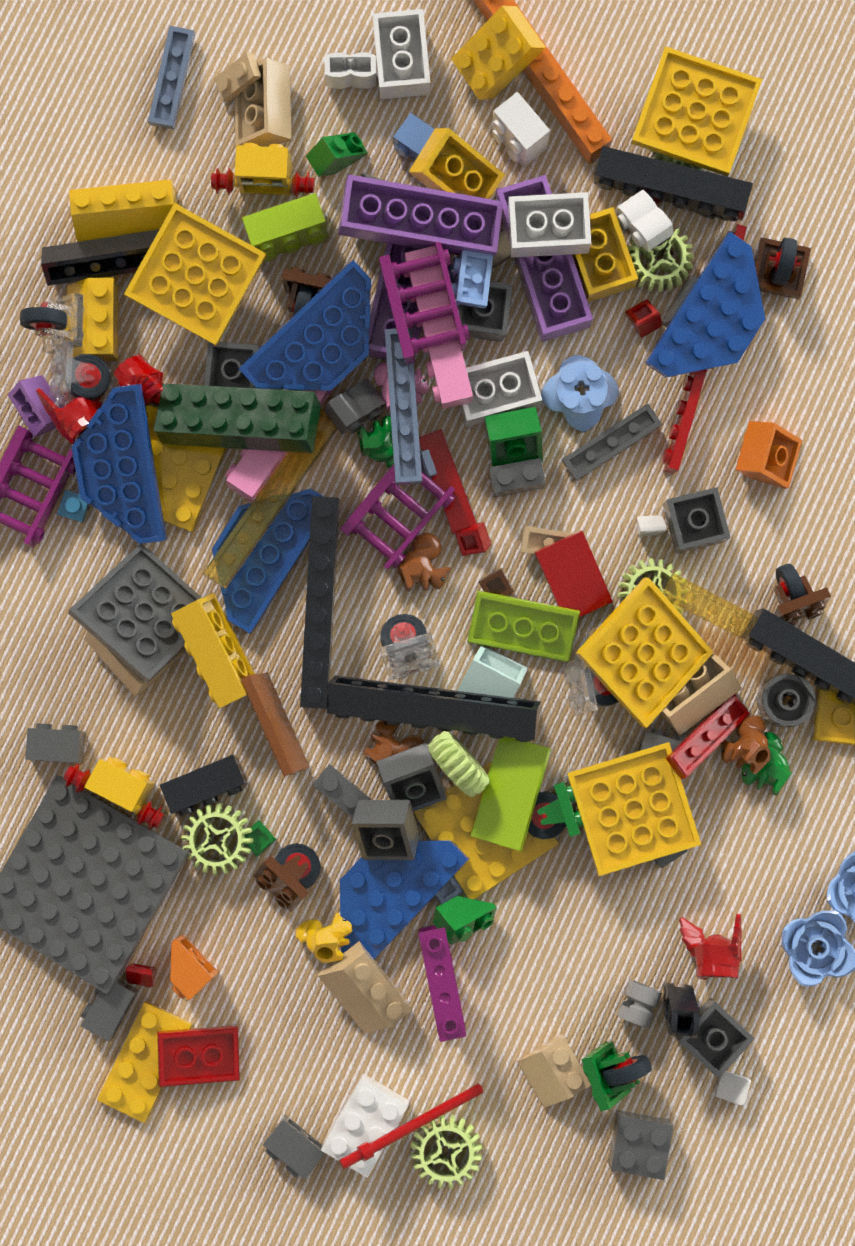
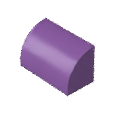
M43 375L20 380L8 393L10 400L34 437L43 435L56 428L51 417L45 411L36 390L40 388L58 408H63Z

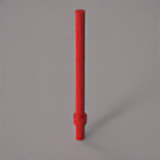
M478 1083L370 1143L366 1141L357 1146L356 1151L339 1159L341 1167L345 1170L361 1160L365 1162L371 1159L377 1151L483 1094V1088Z

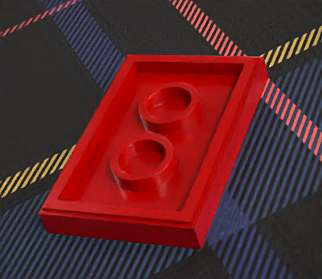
M582 530L534 551L557 606L579 610V617L613 602Z
M237 1025L157 1031L159 1087L240 1081Z

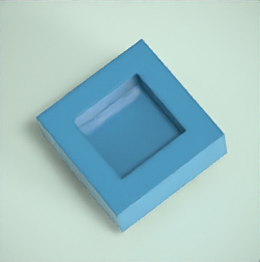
M65 490L57 515L84 523L90 505L80 498V494Z

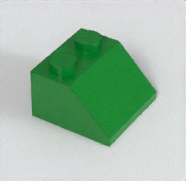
M536 407L521 408L516 411L484 416L492 467L541 458V462H543L542 430Z

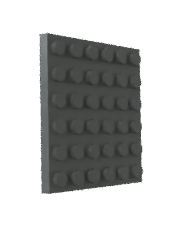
M56 775L0 872V928L100 991L110 994L190 852L153 830H148L149 828L143 824L138 825V821L89 792L83 790L76 793V786L74 785L66 788V781L63 780V777Z

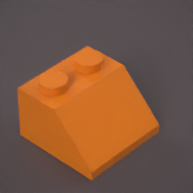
M749 421L735 470L750 479L789 489L802 440L776 423Z
M182 934L171 942L170 981L174 984L172 987L173 991L181 999L186 997L188 1000H191L219 971Z

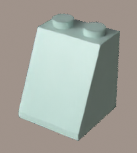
M481 645L457 691L513 698L528 668L487 646Z

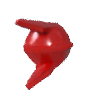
M141 354L128 358L119 364L118 368L114 371L119 385L142 384L145 406L150 403L159 406L161 391H163V373L150 365Z
M40 388L36 390L45 411L51 417L58 432L62 437L69 440L71 444H74L76 437L84 432L87 428L86 425L96 411L100 409L102 403L100 401L101 397L93 401L77 397L70 400L63 408H58Z
M737 914L735 917L732 940L719 934L710 935L705 939L703 929L695 926L683 916L679 918L681 925L679 930L683 936L682 941L686 944V948L691 953V956L696 959V977L707 980L709 977L738 979L740 962H742L741 914Z

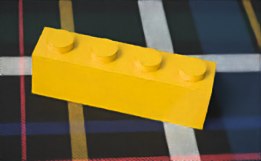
M171 179L69 190L71 217L77 242L160 229L173 204H177L176 189Z
M212 593L171 613L173 626L177 632L181 633L185 640V649L190 656H193L197 664L198 675L202 680L206 681L211 700L221 708L246 696L247 692L242 683V678L253 675L255 672L215 594Z

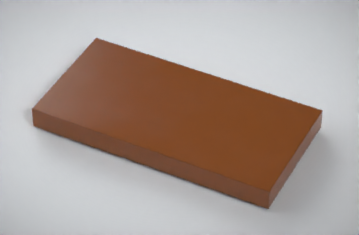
M268 672L242 678L244 688L283 776L309 768V764Z

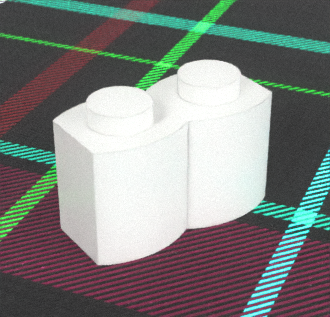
M338 52L326 55V86L333 89H345L350 86L359 89H369L377 86L376 56L366 52L355 53L351 56Z
M644 190L617 207L619 225L623 230L628 229L632 233L631 237L638 247L642 246L645 250L650 251L674 235L672 222Z

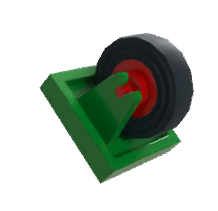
M565 781L554 785L556 794L539 792L528 833L533 837L552 839L559 835L566 826L570 837L581 833L580 828L584 827L580 812L578 810L574 811L572 802L576 801L572 787L570 785L566 786Z
M613 1041L601 1044L582 1059L584 1073L590 1081L593 1098L598 1103L600 1112L609 1110L631 1092V1088L636 1087L635 1085L640 1083L639 1078L652 1070L650 1060L646 1055L630 1057L629 1052L617 1054Z

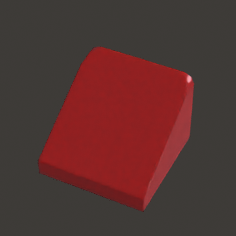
M648 299L625 311L641 338L662 326L660 313Z
M484 522L455 531L462 556L484 553L491 546Z
M131 963L126 967L127 982L151 988L154 985L157 969H155L156 967Z

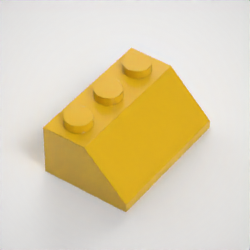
M86 278L67 285L66 361L69 362L80 354L95 355L103 361H118L119 286L115 279Z

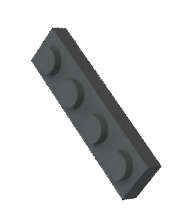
M647 403L564 457L561 461L576 482L661 427L662 423Z

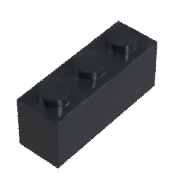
M233 754L162 783L160 788L170 813H178L181 817L194 812L193 806L203 803L205 807L218 802L217 796L227 793L230 797L242 792V786L248 783L237 756Z

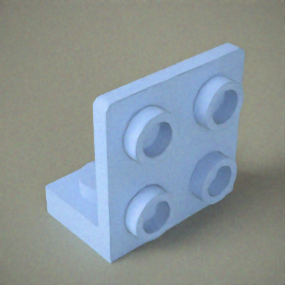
M462 250L458 257H454L453 264L448 266V273L457 307L459 304L484 309L487 307L493 255Z

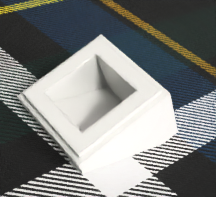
M660 515L637 517V534L639 536L663 535L667 530L665 521Z
M726 1071L719 1079L715 1096L745 1106L751 1080L748 1077Z

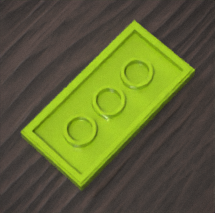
M477 590L467 642L569 662L580 611Z
M511 737L498 739L488 774L490 783L483 791L471 833L472 837L514 850H523L551 748L530 742H520Z

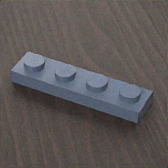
M169 25L148 123L151 126L175 129L195 39L194 30Z

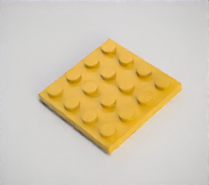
M665 46L631 144L728 177L763 79Z
M174 203L124 295L217 346L267 254Z
M147 405L145 406L164 522L193 533L227 448L163 444L154 432L158 408Z
M643 578L575 654L639 725L647 728L714 652L651 579Z
M669 742L567 773L598 876L701 845L681 778L665 759L672 753Z
M492 761L482 767L487 775L489 774ZM457 785L444 792L446 800L414 811L415 816L431 841L451 840L470 858L454 875L469 899L477 898L559 844L555 837L552 839H539L527 832L523 850L518 851L472 837L471 833L483 791L474 797H470L464 794Z

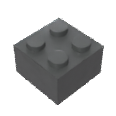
M490 281L488 302L485 309L458 305L461 324H467L471 338L497 342L504 340L507 336L513 285Z
M208 342L204 386L256 388L238 368L261 346L218 342L217 346Z
M717 487L667 499L662 504L675 554L723 543L731 538Z
M426 743L376 761L390 800H410L414 812L447 799Z
M358 800L352 826L362 859L414 860L420 835L410 800Z
M709 998L699 1009L698 1037L691 1038L684 1035H675L674 1037L719 1079L755 1038L720 1005Z
M617 1110L608 1158L610 1169L664 1180L673 1132V1124L670 1120Z

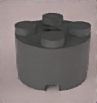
M781 674L772 677L761 686L756 696L758 710L768 723L776 727L800 725L808 720L813 713L815 704L814 689L805 678L794 674ZM785 696L790 697L788 705L782 704L783 697Z

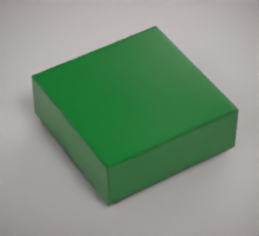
M260 820L250 827L253 830L251 833L245 834V838H253V843H245V845L251 849L256 857L277 840Z

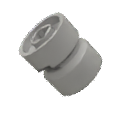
M629 980L625 991L627 1000L621 1002L617 1016L636 1025L649 1028L654 1017L652 1008L658 1006L662 992L642 983Z

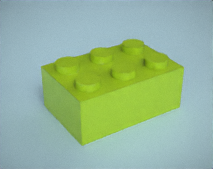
M316 193L242 217L251 245L267 254L264 262L271 261L277 257L276 255L285 252L287 254L295 253L302 246L308 244L311 246L319 245L326 238H329L326 220Z

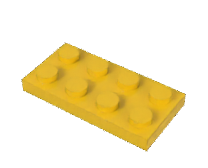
M144 1001L97 1100L145 1123L162 1087H159L157 1031L190 1029L192 1023Z

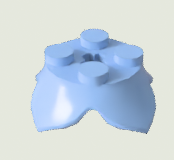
M574 355L566 359L561 364L559 372L546 382L541 397L543 403L549 409L562 412L571 427L578 431L586 432L600 420L603 409L611 406L616 401L619 388L614 378L608 372L601 370L593 360L581 355ZM578 385H583L588 391H585V395H580V392L575 391L574 388H578Z
M855 851L842 861L837 875L831 880L827 890V901L832 909L840 914L848 915L854 923Z
M820 911L806 919L798 918L792 920L782 931L781 944L783 950L788 955L791 974L801 986H816L827 976L844 977L855 971V949L845 938L847 925L843 916L837 911ZM819 940V946L822 949L820 952L815 951V954H813L811 945Z

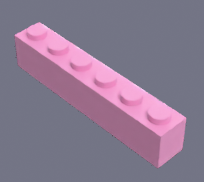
M431 246L405 253V262L437 255L436 247ZM440 265L403 274L404 278L409 277L411 287L443 280ZM446 290L410 299V303L415 302L417 312H413V314L450 305ZM453 315L416 324L417 328L422 327L424 336L420 337V339L456 330ZM459 340L422 349L423 353L428 352L430 362H426L429 378L434 377L436 387H432L435 402H440L442 409L473 402V394Z
M333 388L331 391H322V390H295V391H313V392H315V394H316V396H317V398H318V400H319V402H320V404H321V407H322V405L325 403V401L327 400V398L329 397V395L332 393V391L334 390V388ZM243 449L240 454L242 458L237 465L233 464L226 473L227 486L254 504L289 452Z

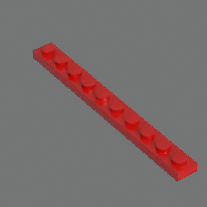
M737 224L732 231L728 230L727 233L732 232L744 241L747 227ZM707 369L691 372L690 376L687 375L684 380L682 390L685 391L683 400L680 399L675 414L679 415L677 423L672 425L669 432V439H672L670 448H666L662 457V463L665 464L663 472L674 474L679 471Z

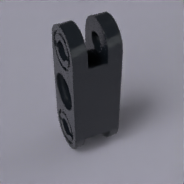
M666 982L663 990V1010L668 1035H684L697 1038L700 1019L693 985L684 984L683 987H675L674 983Z

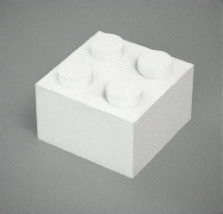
M518 92L493 111L492 136L499 144L503 143L506 146L508 155L515 163L519 162L524 168L547 150L550 129Z

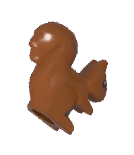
M425 532L415 537V541L412 543L414 550L407 553L401 564L398 565V573L406 592L410 591L415 583H420L424 591L428 589V582H430L433 588L440 589L445 583L447 573L451 570L450 567L433 568L431 560L440 555L442 545L436 535Z
M746 717L737 727L740 739L735 743L726 740L721 743V758L724 763L736 762L735 766L738 769L750 763V770L754 774H757L770 760V750L767 738L763 734L766 727L761 717Z
M379 721L376 723L375 728L380 736L373 733L370 735V738L376 745L373 749L366 748L363 752L378 767L376 761L422 745L425 741L420 736L413 734L399 741L394 736L399 725H390L386 721Z

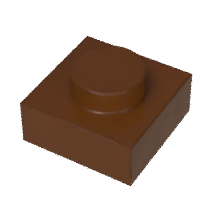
M502 568L478 581L484 592L503 596L514 592Z

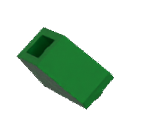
M355 132L322 137L309 151L306 158L318 177L338 173L365 157L368 152L360 137Z
M456 896L436 907L433 924L437 929L445 927L447 940L450 945H453L459 941H466L474 932L480 929L485 930L489 928L494 922L497 907L494 903Z

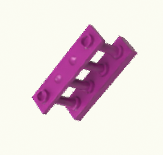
M441 242L436 243L437 255L401 264L391 263L389 255L379 257L405 365L415 362L414 354L419 353L418 350L457 340L460 342L461 350H466V341L470 340L467 324H461L447 266L451 265L448 249H442ZM440 265L443 280L403 289V287L397 288L395 279L400 278L401 274ZM444 290L447 291L450 305L410 315L409 312H403L402 304L406 303L408 299ZM453 315L456 330L417 340L415 337L410 338L408 329L413 328L412 325Z
M18 425L0 461V501L5 498L11 499L38 512L32 526H29L0 512V523L26 535L23 543L34 548L36 543L39 544L45 535L44 527L70 475H73L76 470L72 450H69L67 456L64 457L33 442L32 433ZM30 451L61 466L55 480L23 466L21 459L24 453ZM18 474L50 489L44 502L41 503L11 489L9 483L13 475L16 476Z
M394 464L340 528L347 536H350L351 533L355 535L358 533L389 559L384 565L387 570L391 566L395 569L405 558L402 554L403 551L440 507L443 506L446 509L455 499V496L452 494L455 489L452 486L445 492L421 472V485L439 500L428 512L398 485H395ZM385 493L388 495L392 494L422 519L413 532L381 506L382 503L379 500ZM368 513L377 515L405 539L396 552L364 526L366 523L362 520Z
M435 925L421 927L418 934L439 1040L442 1042L467 1037L445 927L439 929Z

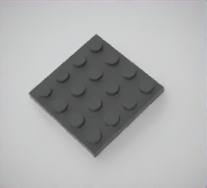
M141 543L69 609L68 614L148 684L185 647V640L181 633L177 632L173 626L171 613L202 597Z

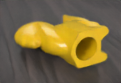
M336 913L332 925L323 927L319 920L308 919L296 928L295 934L296 939L301 943H306L309 951L314 953V956L319 961L328 963L343 960L344 954L338 950V947L350 943L349 939L345 937L353 931V926L348 920L342 918L339 913Z

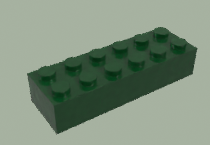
M163 383V391H161L154 432L163 444L313 453L321 404L313 391Z

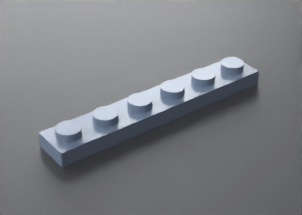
M409 328V329H408L409 336H410V338H412L411 328ZM385 329L395 485L421 484L422 473L414 363L405 365L397 330Z

